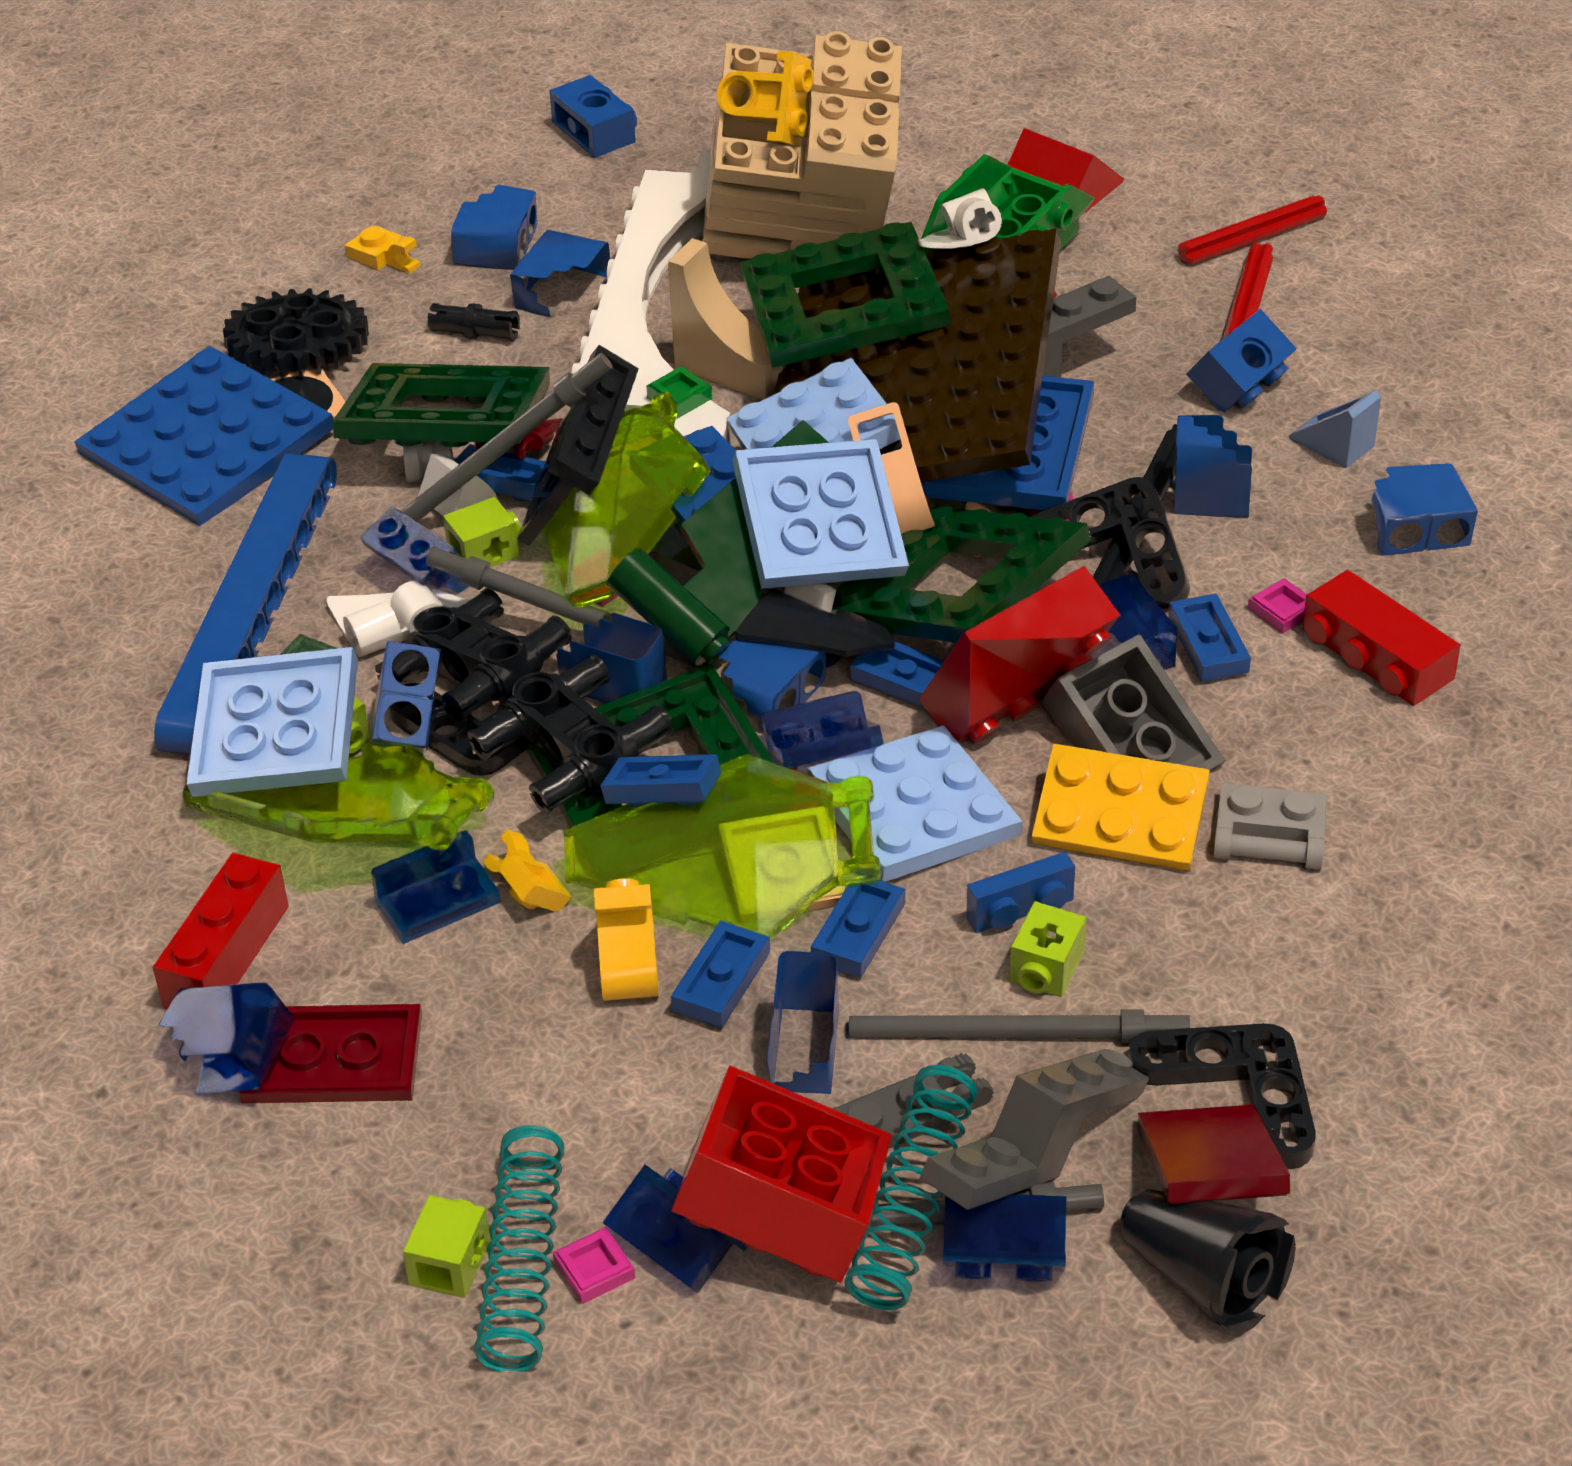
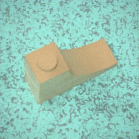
M692 238L668 260L675 369L683 366L697 377L764 400L774 393L778 374L786 365L772 368L760 329L737 309L720 285L711 264L708 243Z

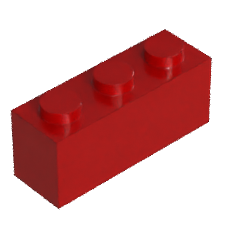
M1345 570L1306 595L1302 630L1315 643L1324 644L1343 657L1344 661L1351 668L1360 669L1378 681L1389 694L1398 695L1412 706H1415L1455 679L1461 644L1350 570Z
M234 852L230 854L152 967L163 1009L213 1022L289 907L281 865Z

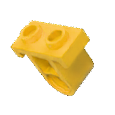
M777 51L776 60L784 63L783 74L734 71L723 77L716 93L717 102L725 113L750 122L777 124L776 132L768 131L767 141L801 147L802 137L806 134L808 128L806 103L807 94L811 90L814 80V73L811 67L812 59L796 52ZM749 88V100L742 106V95Z
M616 879L607 882L606 888H594L603 1001L659 997L650 884L639 885V882L634 879Z

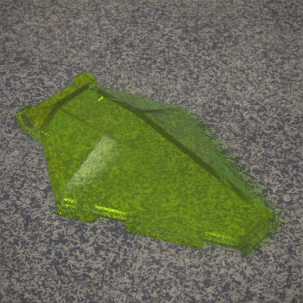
M668 392L653 396L650 403L624 411L598 486L590 496L575 487L543 528L565 596L575 607H584L612 597L614 591L607 586V581L615 567L630 552L637 548H641L649 554L676 518L670 508L680 494L683 492L685 496H693L711 472L699 452L674 427L677 418V406L673 397Z
M368 742L361 743L362 756L348 758L346 781L225 794L214 792L210 795L196 797L192 796L186 784L183 789V798L186 808L312 843L354 848L428 849L430 847L434 850H445L456 840L458 829L474 812H482L492 803L494 790L491 784L483 778L452 777L435 770L434 762L425 759L424 754L414 747L390 746L383 748Z
M749 754L720 765L722 773L705 801L692 805H679L676 802L649 803L643 806H630L626 804L564 830L566 884L574 883L594 890V888H606V883L612 880L634 879L639 882V885L650 884L653 915L683 925H686L689 919L716 928L721 920L769 936L770 940L790 925L796 917L807 911L811 903L837 886L872 884L877 882L882 876L880 859L874 855L870 803L874 799V788L870 778L857 776L849 777L843 782L829 783ZM848 807L853 855L850 860L838 861L834 808Z

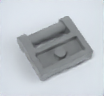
M1221 783L1213 859L1229 860L1230 855L1305 863V869L1321 870L1325 842L1327 794Z

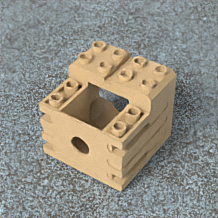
M833 31L826 36L815 35L812 54L796 52L812 59L811 67L814 73L813 85L807 94L806 103L808 128L806 134L802 137L801 147L767 141L768 131L776 132L777 124L755 123L725 113L720 108L718 102L716 103L702 240L708 243L709 254L752 259L756 255L763 253L777 254L794 250L801 244H819L836 240L847 233L861 234L883 227L897 164L898 102L900 97L902 46H895L889 39L884 37H875L869 42L851 40L847 34ZM726 43L720 81L724 76L734 71L783 74L784 63L776 59L777 51L784 50ZM749 88L742 95V106L749 100Z

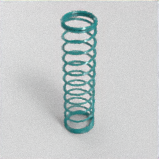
M941 1064L928 1065L919 1070L913 1083V1095L910 1096L906 1103L907 1113L900 1120L901 1132L893 1140L894 1151L890 1153L886 1160L887 1171L882 1174L880 1179L881 1190L877 1192L869 1226L859 1245L860 1250L856 1251L853 1257L852 1268L846 1273L844 1279L845 1287L850 1294L859 1302L869 1307L880 1310L902 1308L909 1302V1297L913 1291L912 1285L906 1277L915 1275L919 1271V1265L913 1256L921 1255L926 1251L925 1243L920 1236L928 1235L933 1230L932 1223L927 1217L936 1215L939 1211V1205L933 1197L943 1195V1193L940 1191L930 1193L908 1186L894 1172L906 1170L914 1171L921 1175L923 1168L913 1166L901 1155L902 1152L918 1151L929 1157L939 1154L937 1151L916 1145L908 1137V1133L925 1132L932 1137L949 1141L953 1149L958 1148L954 1139L961 1138L965 1134L964 1125L960 1121L968 1119L971 1115L970 1106L976 1101L978 1092L973 1080L964 1072L954 1067ZM933 1075L950 1076L959 1080L969 1089L970 1097L964 1100L960 1096L945 1090H927L922 1080ZM934 1094L945 1095L954 1098L957 1101L943 1099ZM920 1096L939 1108L948 1110L965 1109L966 1112L963 1116L955 1117L948 1112L930 1108L922 1101ZM915 1099L923 1108L912 1110V1104ZM918 1113H931L938 1118L954 1121L959 1126V1132L956 1135H947L942 1131L924 1127L915 1119L914 1115ZM909 1117L917 1127L905 1129V1123ZM904 1137L911 1146L899 1148V1141ZM896 1155L905 1166L892 1168V1161ZM890 1175L898 1185L885 1187V1181ZM903 1190L925 1197L932 1202L934 1208L930 1212H918L915 1209L897 1203L888 1194V1191ZM884 1194L885 1198L892 1205L879 1207L878 1200ZM897 1210L917 1216L926 1223L927 1228L925 1231L915 1232L898 1227L888 1221L881 1211ZM877 1214L879 1219L886 1225L872 1227L871 1220ZM890 1230L905 1234L915 1239L920 1244V1249L910 1252L894 1248L883 1242L874 1231ZM870 1234L879 1245L865 1247L864 1240ZM867 1251H889L901 1255L913 1264V1269L909 1272H903L887 1268L876 1262ZM863 1254L871 1264L858 1265L857 1260ZM868 1274L881 1277L893 1283L902 1292L888 1291L869 1282L863 1275ZM857 1275L872 1290L886 1296L902 1298L898 1300H885L873 1297L859 1289L853 1283L852 1278Z
M523 1125L509 1130L503 1135L500 1145L499 1157L501 1164L497 1170L498 1183L494 1191L496 1202L492 1209L494 1221L489 1229L491 1238L487 1248L489 1260L484 1269L486 1281L482 1287L484 1301L479 1309L481 1322L476 1330L477 1340L474 1348L476 1358L483 1365L499 1372H523L529 1370L540 1362L543 1352L542 1342L536 1336L543 1333L545 1324L538 1316L545 1313L548 1307L546 1300L541 1296L547 1293L550 1287L544 1275L549 1273L552 1268L551 1261L546 1255L552 1252L554 1244L548 1236L553 1234L556 1229L555 1221L551 1216L555 1215L558 1210L557 1201L553 1197L558 1195L560 1185L555 1178L559 1177L562 1172L560 1161L564 1156L565 1147L563 1140L557 1133L537 1125ZM540 1137L553 1141L558 1148V1152L555 1156L538 1151H525L512 1155L508 1147L514 1141L521 1138ZM532 1155L544 1157L548 1160L531 1162L518 1157ZM508 1163L525 1170L515 1172L509 1167ZM528 1164H542L543 1166H528ZM555 1165H556V1169H557L556 1172L554 1173V1175H552V1176H551L550 1174H547V1173L542 1172V1171L526 1170V1169H542V1170H544V1169H548V1168L554 1167ZM505 1168V1170L510 1174L503 1178V1171ZM523 1175H538L545 1178H528ZM513 1177L523 1181L531 1180L541 1183L551 1181L554 1184V1190L551 1194L533 1189L513 1191L506 1185V1182ZM503 1187V1189L507 1191L508 1194H505L501 1197L500 1191ZM521 1194H534L542 1197H526ZM511 1196L522 1200L530 1199L539 1202L549 1200L552 1204V1209L547 1214L536 1209L527 1208L510 1210L503 1202ZM499 1207L506 1211V1213L498 1216ZM521 1213L536 1214L539 1216H524ZM510 1215L519 1219L527 1218L537 1221L547 1219L550 1228L546 1233L528 1228L509 1230L501 1221ZM498 1225L504 1232L496 1236L495 1230ZM519 1233L535 1234V1236L521 1235ZM507 1235L534 1240L545 1239L548 1247L543 1253L527 1248L506 1249L499 1243V1240ZM494 1246L502 1252L493 1255ZM518 1253H527V1254H533V1255H521V1254H518ZM504 1255L533 1260L542 1258L545 1261L546 1267L540 1273L525 1268L504 1269L496 1260ZM493 1265L500 1272L491 1276L490 1270ZM502 1275L529 1279L539 1278L542 1280L544 1287L538 1293L528 1289H502L495 1284L494 1280ZM491 1285L498 1292L488 1296V1288ZM501 1295L527 1299L537 1298L541 1303V1308L536 1313L521 1309L501 1310L491 1301ZM488 1305L496 1312L486 1317L485 1310ZM500 1315L524 1318L526 1320L534 1318L538 1322L539 1328L531 1334L523 1329L514 1327L495 1328L489 1321ZM484 1326H486L489 1330L483 1333ZM497 1337L520 1339L529 1343L535 1349V1352L522 1356L507 1355L491 1348L486 1341ZM482 1346L497 1357L519 1359L522 1362L506 1363L495 1360L482 1351ZM503 1366H519V1368H505Z

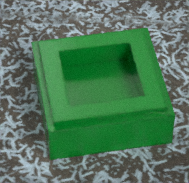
M683 366L646 385L647 398L677 419L712 400V386Z

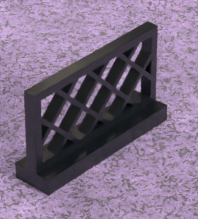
M601 345L596 347L590 355L588 362L599 353H602L611 362L613 368L585 389L586 396L571 407L559 424L517 537L518 540L528 546L531 545L575 487L590 496L598 486L639 368Z

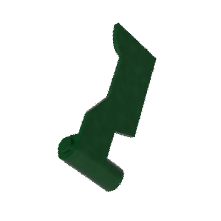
M802 420L772 447L829 442ZM736 477L681 524L680 530L703 568L684 586L641 548L630 552L615 567L607 581V586L648 623L662 629L663 636L695 665H700L704 661L713 664L719 659V655L729 647V639L736 634V630L741 622L758 603L761 592L760 580Z

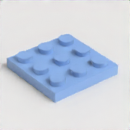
M849 358L843 362L830 364L822 372L802 382L791 383L784 387L781 392L760 402L750 403L726 419L733 435L743 450L772 447L802 420L808 423L829 443L853 441L848 424L849 416L886 405L887 403L853 359ZM892 414L858 425L861 440L877 439L879 449L900 440L896 421Z
M877 439L735 450L732 462L761 589L905 576L909 564Z
M353 647L203 663L187 777V786L192 796L346 781L358 659Z
M944 725L808 767L807 784L813 792L818 794L821 803L880 881L883 882L985 849L1020 835L1022 831L1023 821Z

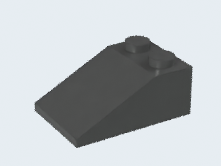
M1140 634L1057 678L1041 701L1064 737L1078 748L1210 769V771L1221 766L1226 761Z

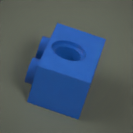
M592 75L549 90L552 123L593 158L636 142L635 127L637 126V117L634 109Z
M1259 309L1210 349L1186 375L1218 410L1225 413L1235 403L1244 408L1263 391L1259 386L1260 382L1264 381L1269 387L1289 369L1284 361L1297 348L1270 318Z

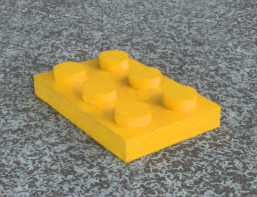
M1053 743L1032 832V844L1190 871L1210 779V769Z

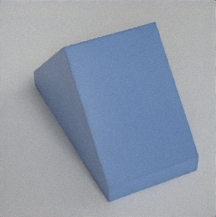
M1376 389L1316 414L1288 436L1295 442L1347 468L1375 446L1381 396Z

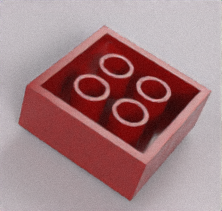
M1083 566L964 632L919 697V701L937 726L944 725L959 744L968 738L974 744H977L999 728L997 722L1009 715L1013 721H1017L1030 713L1038 705L1036 699L1048 693L1057 678L1092 660L1093 658L1090 654L1099 650L1111 639L1108 631L1121 615L1086 567Z
M729 1065L704 1121L671 1211L686 1217L687 1220L698 1227L712 1228L736 1238L752 1250L763 1253L769 1252L797 1264L802 1270L811 1275L825 1276L842 1283L869 1226L892 1134Z

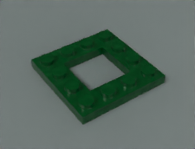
M912 222L889 223L881 229L861 234L847 233L836 240L819 244L805 243L797 246L794 250L777 254L763 253L756 255L751 260L740 262L742 277L772 368L952 325L949 308L923 247L919 246V238ZM880 268L891 295L890 299H873L861 306L844 310L831 309L822 312L819 316L805 317L795 288Z
M372 363L333 419L334 439H348L349 443L355 445H367L377 440H395V444L400 446H414L421 444L423 441H441V445L446 447H462L469 442H488L543 399L550 385L549 367ZM408 395H422V399L426 401H442L448 399L449 396H466V399L471 402H485L481 409L401 407Z
M949 505L936 506L930 509L935 527L922 531L910 530L901 534L909 564L905 576L851 580L844 583L836 590L832 610H848L887 627L892 634L958 643L964 632L1031 596L1092 540L1087 523L1065 521L1060 517L1046 519L1028 517L1022 513L1001 514L988 512L985 509L965 510L952 508ZM949 552L1003 558L990 571L982 574L978 578V582L962 596L940 594L932 590L918 591L908 589Z
M712 664L595 707L611 723L622 727L648 711L653 705H659L669 715L673 732L687 727L704 755L717 754L722 772L719 776L720 780L716 781L705 801L692 805L662 802L628 816L622 804H606L603 794L581 792L559 805L562 814L601 884L720 837V826L769 818L796 807L793 789ZM527 739L525 740L526 749L542 778L558 768L555 763Z

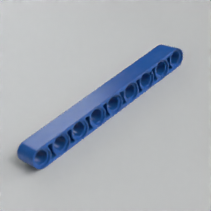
M287 453L282 458L158 712L154 727V740L157 750L191 755L203 663L254 658L257 656L259 650H255L258 642L264 641L274 618H270L272 611L279 609L289 586H285L288 578L293 579L303 557L299 553L302 548H307L317 527L313 523L316 517L321 518L331 497L327 495L329 489L336 486L337 465L334 458Z

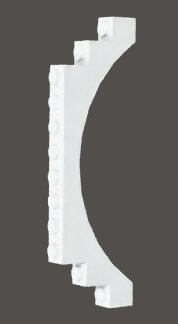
M702 150L698 165L691 166L690 173L645 170L640 186H634L632 210H626L624 216V234L617 235L615 245L616 257L608 261L607 284L600 285L598 310H592L590 314L589 336L582 337L580 363H574L571 373L574 374L588 363L590 355L598 345H601L639 368L621 422H623L624 438L661 441L662 445L712 425L732 446L731 429L726 419L730 416V412L710 400L677 419L647 398L646 385L674 370L662 358L647 329L648 305L663 273L668 269V260L692 238L698 239L703 235L711 150Z

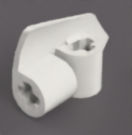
M982 188L942 204V212L948 229L932 233L923 239H918L919 246L928 248H958L988 241L996 236L1000 230L1002 223L1001 213L991 203L987 192Z
M419 581L406 582L399 586L394 593L329 596L326 600L334 620L359 657L386 648L387 641L398 643L405 641L408 634L415 630L413 621L420 612L438 606L458 608L470 601V599L430 589L426 584Z

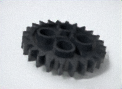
M308 288L304 293L297 294L294 289H289L288 294L283 296L273 291L271 293L272 298L270 299L256 296V304L241 303L242 311L232 310L231 318L224 320L223 336L227 355L234 357L235 360L246 364L247 367L253 370L261 367L262 375L264 376L274 370L279 371V376L284 378L289 372L293 371L296 372L298 377H303L305 370H312L316 374H321V367L324 366L338 369V360L352 362V354H362V346L368 345L367 316L364 315V308L357 307L355 300L345 301L343 294L330 298L329 290L315 295L312 288Z

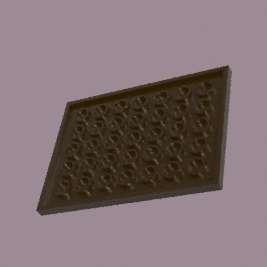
M1057 228L1044 231L1029 230L1017 236L1000 239L993 237L988 241L971 246L938 248L934 251L925 252L949 308L952 325L787 364L778 374L774 395L781 392L784 387L791 383L802 382L822 372L830 364L852 358L887 404L895 402L899 405L921 482L1030 465L1061 247ZM880 268L800 287L798 292L806 318L819 316L822 312L831 309L844 310L861 306L873 299L886 300L891 298ZM901 439L881 448V455L901 449Z

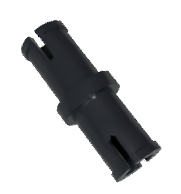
M432 303L429 308L430 311L436 312V314L428 313V327L434 332L464 333L470 339H477L479 335L505 337L508 339H516L518 336V332L512 330V328H520V317L518 312L514 310L483 309L482 305L470 303L467 307Z

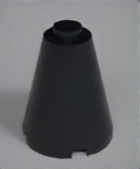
M1147 1189L1139 1195L1132 1197L1126 1203L1121 1214L1122 1233L1125 1242L1213 1321L1233 1333H1243L1254 1328L1265 1317V1315L1253 1312L1268 1295L1278 1300L1287 1285L1295 1259L1294 1235L1285 1232L1284 1226L1289 1225V1223L1284 1218L1273 1213L1215 1201L1171 1204L1168 1203L1164 1191Z

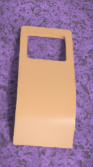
M893 402L849 416L848 424L853 441L861 440L858 431L859 424L890 414L894 415L902 448L883 454L881 457L900 532L902 534L910 530L922 531L935 527L899 405Z

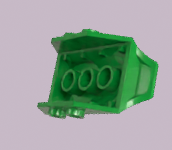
M983 154L971 167L966 168L962 175L947 190L939 194L921 239L932 233L948 229L942 212V204L984 188L991 203L1001 213V227L994 238L1000 239L1017 236L1029 230L1044 231L1057 228L1061 241V250L1077 234L1079 230V217L1089 208L1095 197L1069 184L1061 186L1015 169L989 155ZM923 247L924 252L934 251L938 249Z

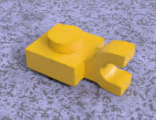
M372 225L344 245L348 258L378 271L385 265H390L410 274L421 266L419 260L413 259L408 255L410 251L417 247L416 239L402 236L382 227Z
M506 829L501 836V839L507 846L505 858L488 853L483 860L485 866L490 871L503 875L511 886L509 889L510 895L522 906L532 910L538 906L554 912L563 909L572 896L546 863L534 859L530 854L529 845L521 833Z

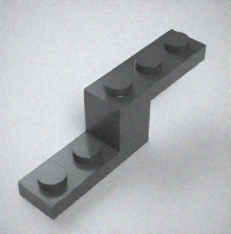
M1106 276L1053 298L1043 376L1061 377L1063 342L1136 312V296L1111 276Z
M1102 1049L1016 1075L991 1137L928 1157L920 1179L967 1210L1030 1188L1035 1184L1055 1179L1061 1174L1084 1117L1137 1099L1144 1092L1149 1077L1132 1068L1133 1063L1127 1056L1110 1049Z

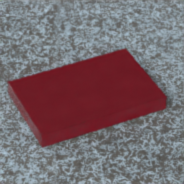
M421 1004L254 1007L239 1092L241 1103L413 1101L422 1021Z
M1253 1104L1138 1113L1139 1134L1168 1203L1180 1204L1287 1196V1194H1290V1173Z

